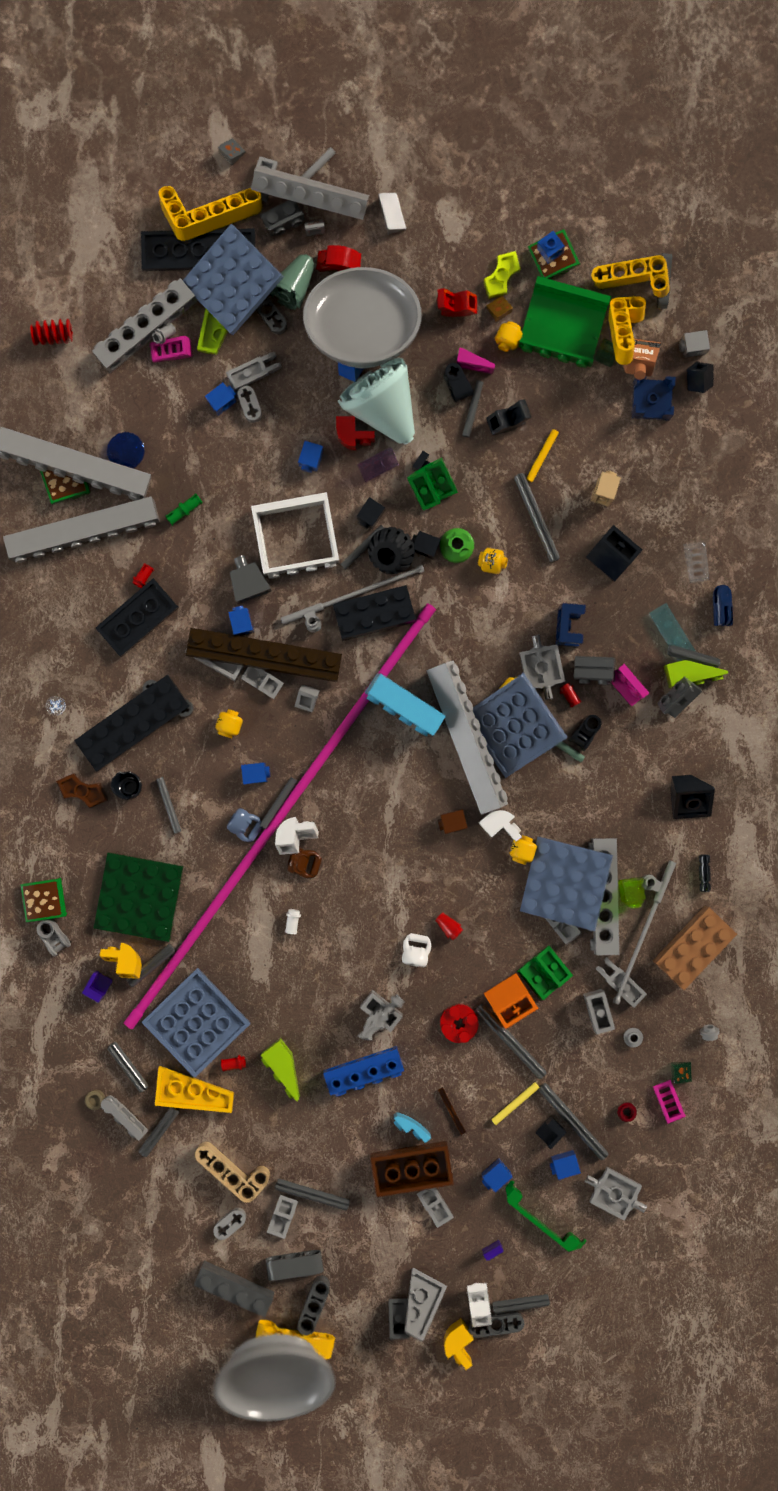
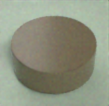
M100 1090L90 1091L85 1097L86 1106L91 1110L100 1109L101 1102L105 1099L104 1093Z

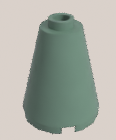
M307 254L299 255L281 272L284 278L270 293L272 297L275 295L279 298L277 301L279 304L292 310H296L297 307L299 309L302 306L315 267L312 257Z

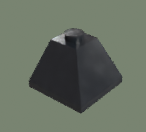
M693 775L672 776L670 791L673 819L711 817L715 793L714 786Z

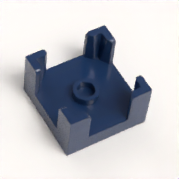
M667 376L664 380H646V377L638 380L635 378L633 383L632 418L670 420L674 415L672 390L675 387L676 377Z
M562 603L558 607L555 645L579 647V644H583V634L568 633V631L571 629V620L569 618L579 619L581 614H585L586 605Z

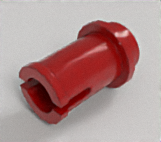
M144 563L136 577L133 576L134 580L132 583L142 588L154 569Z
M568 682L560 687V693H563L572 708L582 701L572 688L574 685Z
M238 1055L235 1058L221 1059L222 1071L243 1070V1068H246L245 1056Z

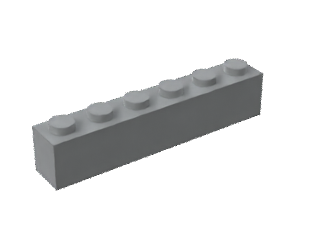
M259 165L255 169L251 190L361 220L365 216L369 195Z

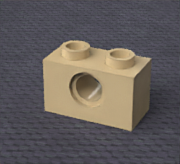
M612 471L602 472L597 479L591 502L609 507L615 499L621 477H618Z

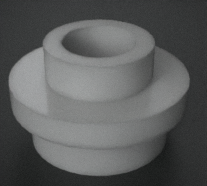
M711 1024L705 1025L700 1029V1035L706 1041L716 1040L720 1033L719 1028Z
M629 1028L624 1033V1042L630 1047H638L643 1041V1034L637 1028ZM635 1034L637 1036V1039L635 1041H631V1035Z

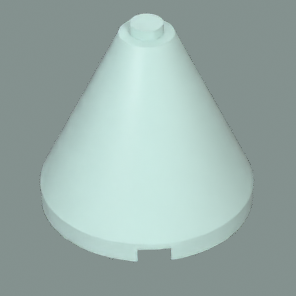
M399 357L380 365L382 368L374 372L370 370L358 378L356 382H353L340 395L342 402L339 399L338 403L343 410L399 444H408L414 439L415 428L407 364L403 358Z

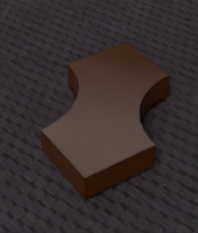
M75 773L56 781L64 799L69 797L79 798L89 808L108 800L100 783L86 784L79 780Z

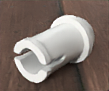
M289 909L286 913L288 917L285 933L297 934L298 920L301 914L299 910Z

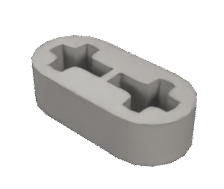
M243 386L238 390V398L244 415L249 422H257L261 419L262 412L255 392L250 386ZM245 391H247L248 394L252 393L251 395H249L251 402L247 403L246 398L242 397L244 396ZM250 406H253L254 411H258L256 417L248 415L250 413Z
M242 1208L232 1209L215 1224L214 1236L219 1240L227 1239L243 1226L246 1220V1212ZM234 1214L242 1215L240 1219L241 1221L236 1220L233 1223L231 1222L234 1219ZM227 1224L229 1225L225 1231L226 1234L224 1232H218L220 1229L219 1226L223 1228Z

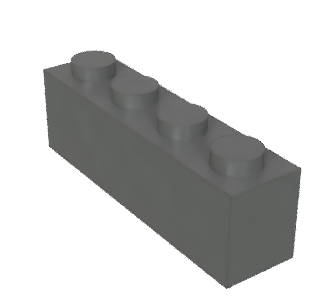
M205 1260L194 1283V1286L262 1317L266 1316L274 1297V1291Z

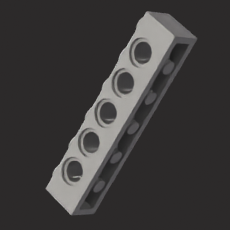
M181 278L177 281H172L168 285L167 290L155 295L151 303L143 305L138 310L139 313L134 317L127 318L123 323L124 325L119 329H114L106 340L98 342L92 352L107 371L111 373L152 339L155 329H161L166 324L172 323L197 302L195 295ZM173 297L178 298V300H177L176 303H174V304H170V303H169V300H170L171 298H173ZM156 310H163V313L161 315H154V312ZM141 322H148V325L145 328L139 327ZM127 334H134L132 339L125 340ZM112 346H119L116 352H110Z
M591 838V843H588V849L613 855L605 888L608 898L602 901L600 912L604 910L608 912V918L604 921L598 918L596 930L593 931V939H590V949L594 951L595 955H619L617 839ZM602 930L609 932V936L605 940H601L599 937Z

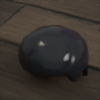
M131 771L118 772L112 778L111 789L118 798L132 800L141 793L142 783L140 777Z

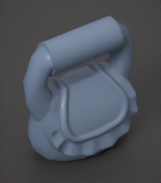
M239 808L228 822L227 829L236 834L242 841L252 842L262 829L260 826L262 821L256 815ZM256 821L257 823L248 837H245L244 833L251 822Z

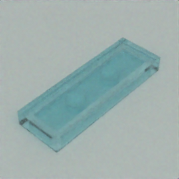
M667 603L649 613L668 646L675 645L695 651Z

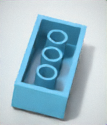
M376 674L364 692L368 695L366 699L377 705L381 703L384 705L383 710L394 716L398 714L400 721L409 726L415 725V730L426 737L428 734L434 736L446 717L382 674Z

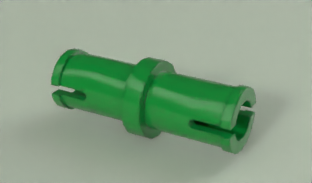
M195 493L184 503L180 502L178 507L165 515V517L173 526L184 516H189L190 512L200 504H203V502Z

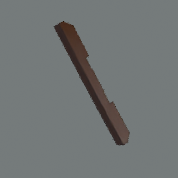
M444 1088L438 1089L462 1136L464 1133H467Z

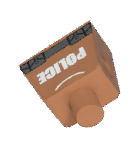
M634 339L633 361L630 364L623 365L624 371L627 374H634V377L638 380H642L646 376H652L661 346L660 342Z

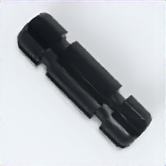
M701 854L699 855V863H701L699 865L700 891L710 892V855Z

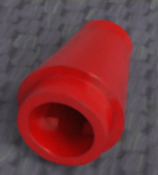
M443 912L435 920L448 939L455 940L464 930L461 928V924Z

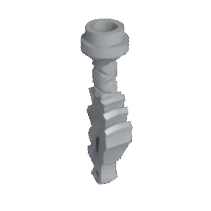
M398 994L391 997V1003L383 1010L375 1011V1013H371L367 1017L364 1030L358 1035L359 1038L372 1040L373 1033L384 1028L383 1025L384 1022L388 1021V1015L396 1007H403L405 1002Z

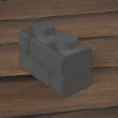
M575 656L574 679L579 680V684H590L591 681H598V685H610V682L615 681L616 659L614 657Z

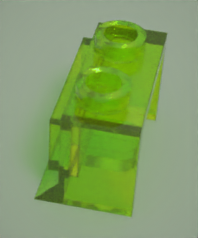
M635 877L618 880L622 904L627 905L631 909L642 907L643 900H646L644 887L642 886L644 878Z

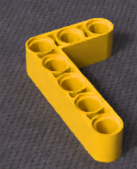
M164 186L158 193L161 208L174 234L181 241L195 238L258 214L262 210L261 192L251 190V188L187 212L173 187Z

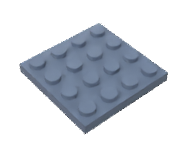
M230 224L183 279V282L193 292L195 298L230 334L234 335L284 276L234 225Z
M524 673L473 707L475 718L480 723L481 734L486 739L488 752L505 778L567 738Z
M537 837V850L531 862L520 911L595 931L613 855Z
M199 968L141 1022L194 1078L251 1024Z

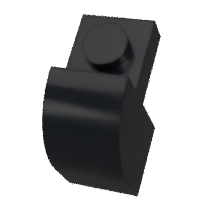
M524 399L519 400L509 408L495 411L486 417L493 436L526 424L525 421L532 416Z

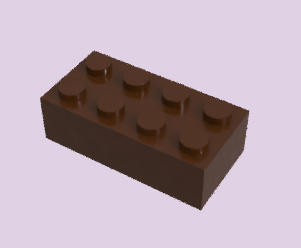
M447 1141L371 1153L370 1159L376 1197L454 1185Z

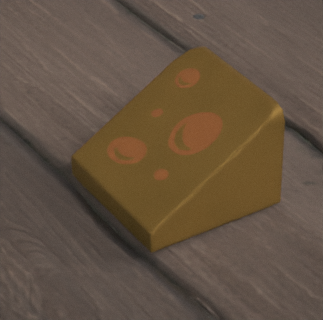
M503 296L486 305L496 322L513 311V307Z

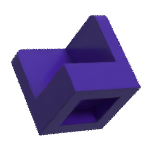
M96 971L92 974L82 994L99 1003L104 998L113 980Z

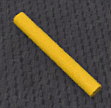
M552 429L526 477L528 482L532 483L559 434L557 430Z

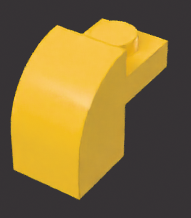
M121 943L120 950L117 947L101 949L100 957L104 961L117 962V975L121 978L140 979L141 958L131 946Z
M462 1318L446 1330L444 1347L446 1356L448 1358L453 1356L459 1366L463 1365L465 1370L472 1366V1360L464 1347L474 1339Z

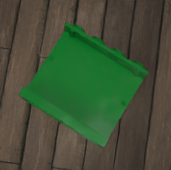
M537 276L522 330L523 336L519 341L518 347L527 353H532V351L540 353V356L545 358H558L563 363H569L570 361L582 368L591 367L611 296Z

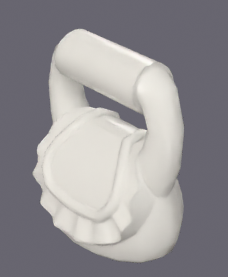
M412 933L406 936L403 942L404 952L402 955V962L404 964L416 967H425L427 965L428 955L432 947L428 936ZM409 941L425 943L427 946L426 948L409 946Z

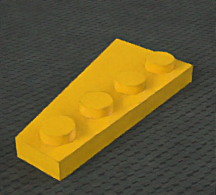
M162 1066L158 1067L155 1106L232 1113L233 1091Z

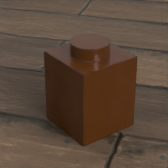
M463 809L441 814V819L437 820L440 831L444 830L445 834L468 828Z

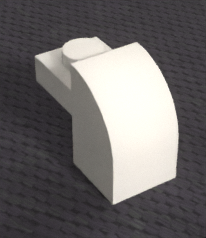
M492 811L478 822L490 837H493L502 828L515 841L522 837L519 834L521 832L520 828L515 823H509L514 816L507 811Z
M296 817L289 818L278 827L275 846L280 855L299 853V841L318 838L319 831L314 822L305 821L298 823Z
M474 1283L467 1286L472 1326L492 1325L487 1284Z

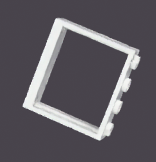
M327 492L251 506L264 576L277 578L280 577L281 573L294 575L299 573L298 570L306 569V572L317 570V567L320 566L332 568L336 566V563H340ZM323 505L333 557L269 568L260 516Z

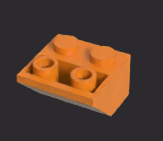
M517 973L484 992L485 997L505 1029L539 1009Z

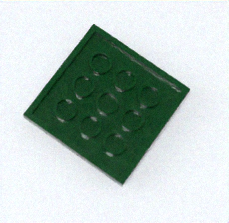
M108 852L94 929L170 942L184 866Z

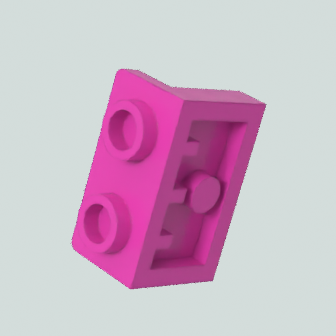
M625 664L615 670V681L610 683L630 706H633L649 694L647 689Z

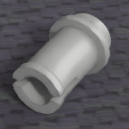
M169 323L161 329H155L152 334L153 341L157 344L164 343L167 338L176 333L174 325Z

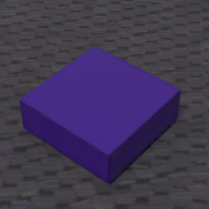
M499 1239L482 1249L485 1259L489 1261L503 1252Z

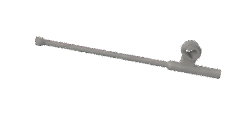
M420 565L416 569L355 592L281 617V621L284 625L305 617L307 630L312 633L318 632L322 625L320 619L315 614L316 612L412 574L424 572V567Z
M669 860L661 881H658L653 875H644L640 879V885L643 889L653 890L656 894L618 993L613 999L615 1004L620 1003V997L650 923L676 866V863Z

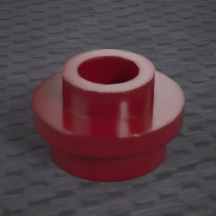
M624 1102L618 1107L617 1114L622 1121L631 1122L635 1119L637 1110L632 1103ZM625 1109H630L628 1115L623 1113Z

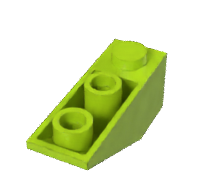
M688 660L664 666L669 688L674 687L684 676L695 685L705 683V679L712 678L713 682L724 679L723 675L728 674L727 670Z
M280 1038L262 1052L261 1056L263 1058L261 1061L267 1068L270 1067L273 1070V1076L279 1084L283 1083L286 1087V1094L291 1099L294 1098L298 1101L300 1093L293 1054Z

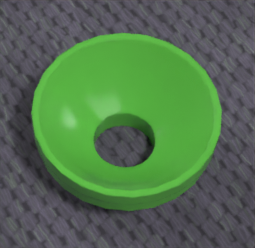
M461 528L448 530L440 541L441 554L446 560L453 563L466 561L471 557L474 550L472 536ZM456 538L463 541V547L460 549H455L452 546V541Z

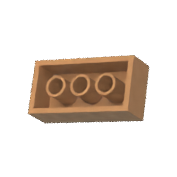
M704 906L652 961L681 989L685 990L733 940L737 933L710 907Z

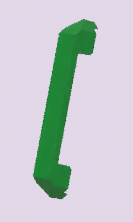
M513 1180L509 1182L506 1186L507 1202L568 1252L582 1248L586 1243L585 1238L581 1241L572 1232H568L563 1239L518 1204L523 1198L522 1193L513 1186Z

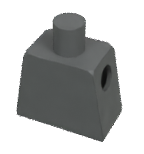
M244 555L234 559L237 569L231 571L230 576L235 600L238 604L272 591L255 562L247 564Z

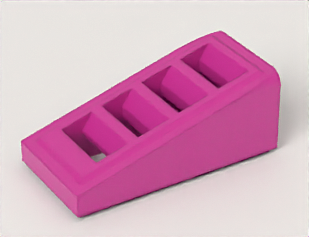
M187 336L166 339L162 344L150 343L152 362L184 359L193 356L191 341ZM175 344H176V351H177V353H174V346H173V345H175ZM166 346H168L169 354L166 353ZM158 347H161L162 356H159Z
M459 348L457 364L461 368L490 374L494 373V363L463 348Z
M671 1080L653 1086L667 1124L686 1117ZM667 1087L670 1088V1091L662 1094L659 1093V1090ZM673 1095V1098L663 1102V1097ZM672 1102L676 1103V1106L670 1107L668 1109L665 1108V1105L670 1104ZM676 1109L679 1111V1113L672 1116L668 1115V1112Z

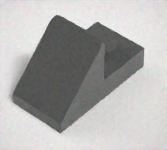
M408 1298L389 1299L390 1340L409 1339V1335L404 1333Z

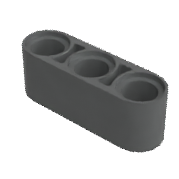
M320 1250L275 1255L265 1259L268 1280L271 1281L316 1275L324 1271Z
M317 1276L312 1283L298 1321V1331L302 1335H310L315 1330L330 1290V1280L326 1276ZM318 1284H324L326 1286V1289L319 1290L316 1286ZM311 1302L318 1303L319 1307L311 1308L309 1304ZM308 1320L312 1324L310 1326H304L302 1322Z

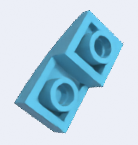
M396 1112L394 1114V1124L400 1131L404 1130L408 1133L413 1128L412 1133L419 1141L422 1139L426 1143L431 1139V1134L416 1120L402 1113Z

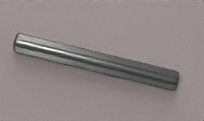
M524 473L517 474L514 480L549 561L555 562L560 556Z
M480 1004L475 1009L476 1013L538 1079H542L547 1073L546 1070L504 1028L498 1019L483 1004Z
M546 1083L542 1084L538 1089L539 1092L600 1160H604L608 1156L605 1148Z

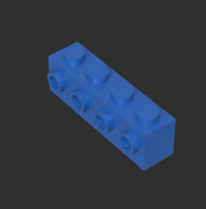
M394 1046L325 1069L323 1074L330 1096L334 1094L335 1096H341L347 1093L346 1090L352 1088L359 1090L365 1087L364 1084L370 1082L377 1084L388 1076L390 1078L402 1075L401 1072L404 1071V1066L398 1048Z

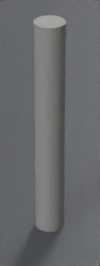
M330 147L301 177L310 179L335 154V151Z

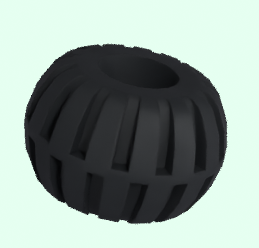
M386 527L377 531L372 536L368 546L369 559L373 562L372 565L375 568L378 567L379 571L391 575L407 570L415 556L413 540H410L411 537L407 533L405 534L403 530L396 527Z

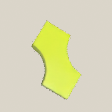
M516 251L497 256L498 264L496 270L492 275L484 279L488 299L507 294L508 280L513 274L521 270Z

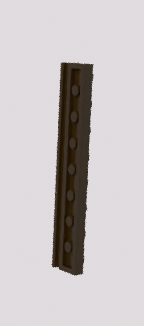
M190 628L186 656L332 682L338 681L342 654L196 628Z

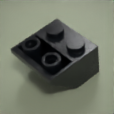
M613 525L586 558L615 582L643 549Z

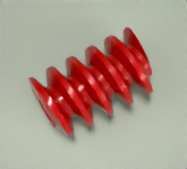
M59 319L58 325L55 324L54 320H51L50 325L47 324L46 320L43 321V326H40L38 320L35 326L31 324V338L35 346L39 344V341L42 345H46L47 341L50 345L54 344V341L57 344H61L62 340L65 344H68L70 340L71 342L73 341V331L69 319H66V324H63L61 319Z

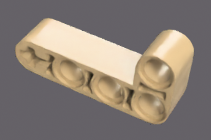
M209 1142L199 1144L195 1152L196 1160L243 1202L249 1203L253 1201L269 1181L270 1171L267 1167L258 1166L247 1176ZM202 1151H208V1153L205 1155L201 1154ZM221 1162L224 1168L217 1169L214 1163ZM262 1173L266 1179L260 1181L256 1178V1174ZM236 1175L238 1177V1181H230L229 1176ZM250 1188L253 1194L246 1195L243 1189Z

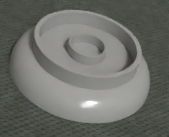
M369 267L349 268L329 275L310 292L303 311L304 326L314 346L332 360L355 368L376 367L402 354L416 338L422 316L418 297L404 280L390 272Z
M284 1334L265 1335L243 1343L233 1352L230 1360L224 1364L216 1377L214 1396L217 1403L225 1411L237 1417L254 1421L286 1420L307 1414L324 1404L334 1391L335 1377L329 1363L306 1340Z

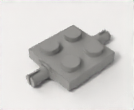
M540 635L532 636L534 648L519 653L523 673L534 689H543L545 700L553 698L551 687L565 682L558 645L542 646Z
M606 1167L603 1175L598 1180L587 1175L585 1183L594 1187V1192L589 1200L591 1204L624 1221L633 1208L642 1213L645 1212L647 1205L637 1201L638 1194L642 1188L640 1183L609 1167Z

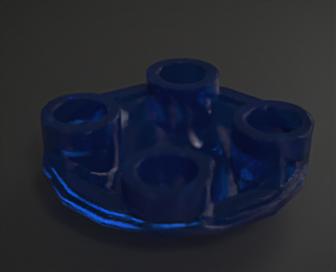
M118 433L108 443V459L111 462L135 469L144 457L145 446L141 439L133 433Z

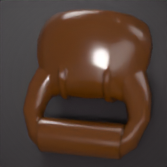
M299 848V853L290 854L287 870L304 878H314L318 874L322 858L315 851ZM315 856L310 874L306 873V867L309 857Z

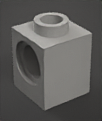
M707 330L684 333L681 340H679L680 352H683L684 357L707 354L710 350Z

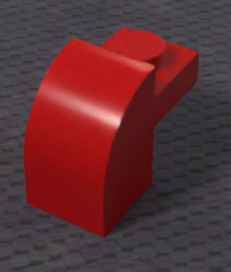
M329 245L326 250L318 251L316 270L320 272L330 270L341 271L360 267L362 254L349 247Z
M445 288L438 289L436 302L438 309L441 310V315L465 317L477 314L476 294L468 290L453 293Z
M336 416L337 437L345 448L356 451V443H360L362 446H369L371 443H375V431H356L355 416Z

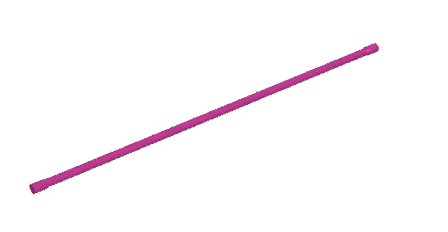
M428 603L417 616L416 622L413 623L377 674H382L385 677L388 676L419 631L436 611L432 605ZM363 693L142 1000L124 1021L128 1028L134 1029L150 1003L369 702L366 699L368 697L367 694Z

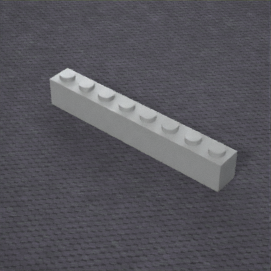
M0 427V458L15 459L21 465H34L36 469L44 472L50 470L59 477L65 478V476H69L78 483L87 482L97 489H110V492L116 495H121V493L129 495L128 497L135 501L146 497L151 482V474Z
M147 497L3 536L8 558L16 563L27 561L28 557H43L45 553L50 551L58 553L63 551L65 547H80L82 543L87 541L95 543L100 541L102 537H117L119 533L124 531L132 533L137 531L139 527L151 528L156 526V523L160 522L154 499Z
M453 660L426 670L441 711L446 716V724L481 815L502 808L508 804L507 794L500 784V776L494 768V760L486 747V739L481 734L480 723L473 713V705L468 700L466 686L461 681L458 666Z

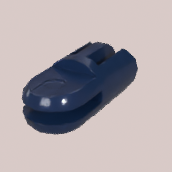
M726 585L716 586L713 590L715 626L731 627L733 625L731 589Z

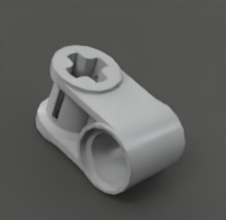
M46 919L38 924L37 934L52 956H57L59 951L71 946L68 937L53 919ZM44 924L51 926L50 933H46L43 930Z

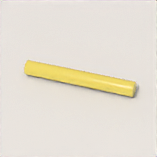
M534 1082L491 1119L495 1125L500 1123L540 1088L537 1083Z

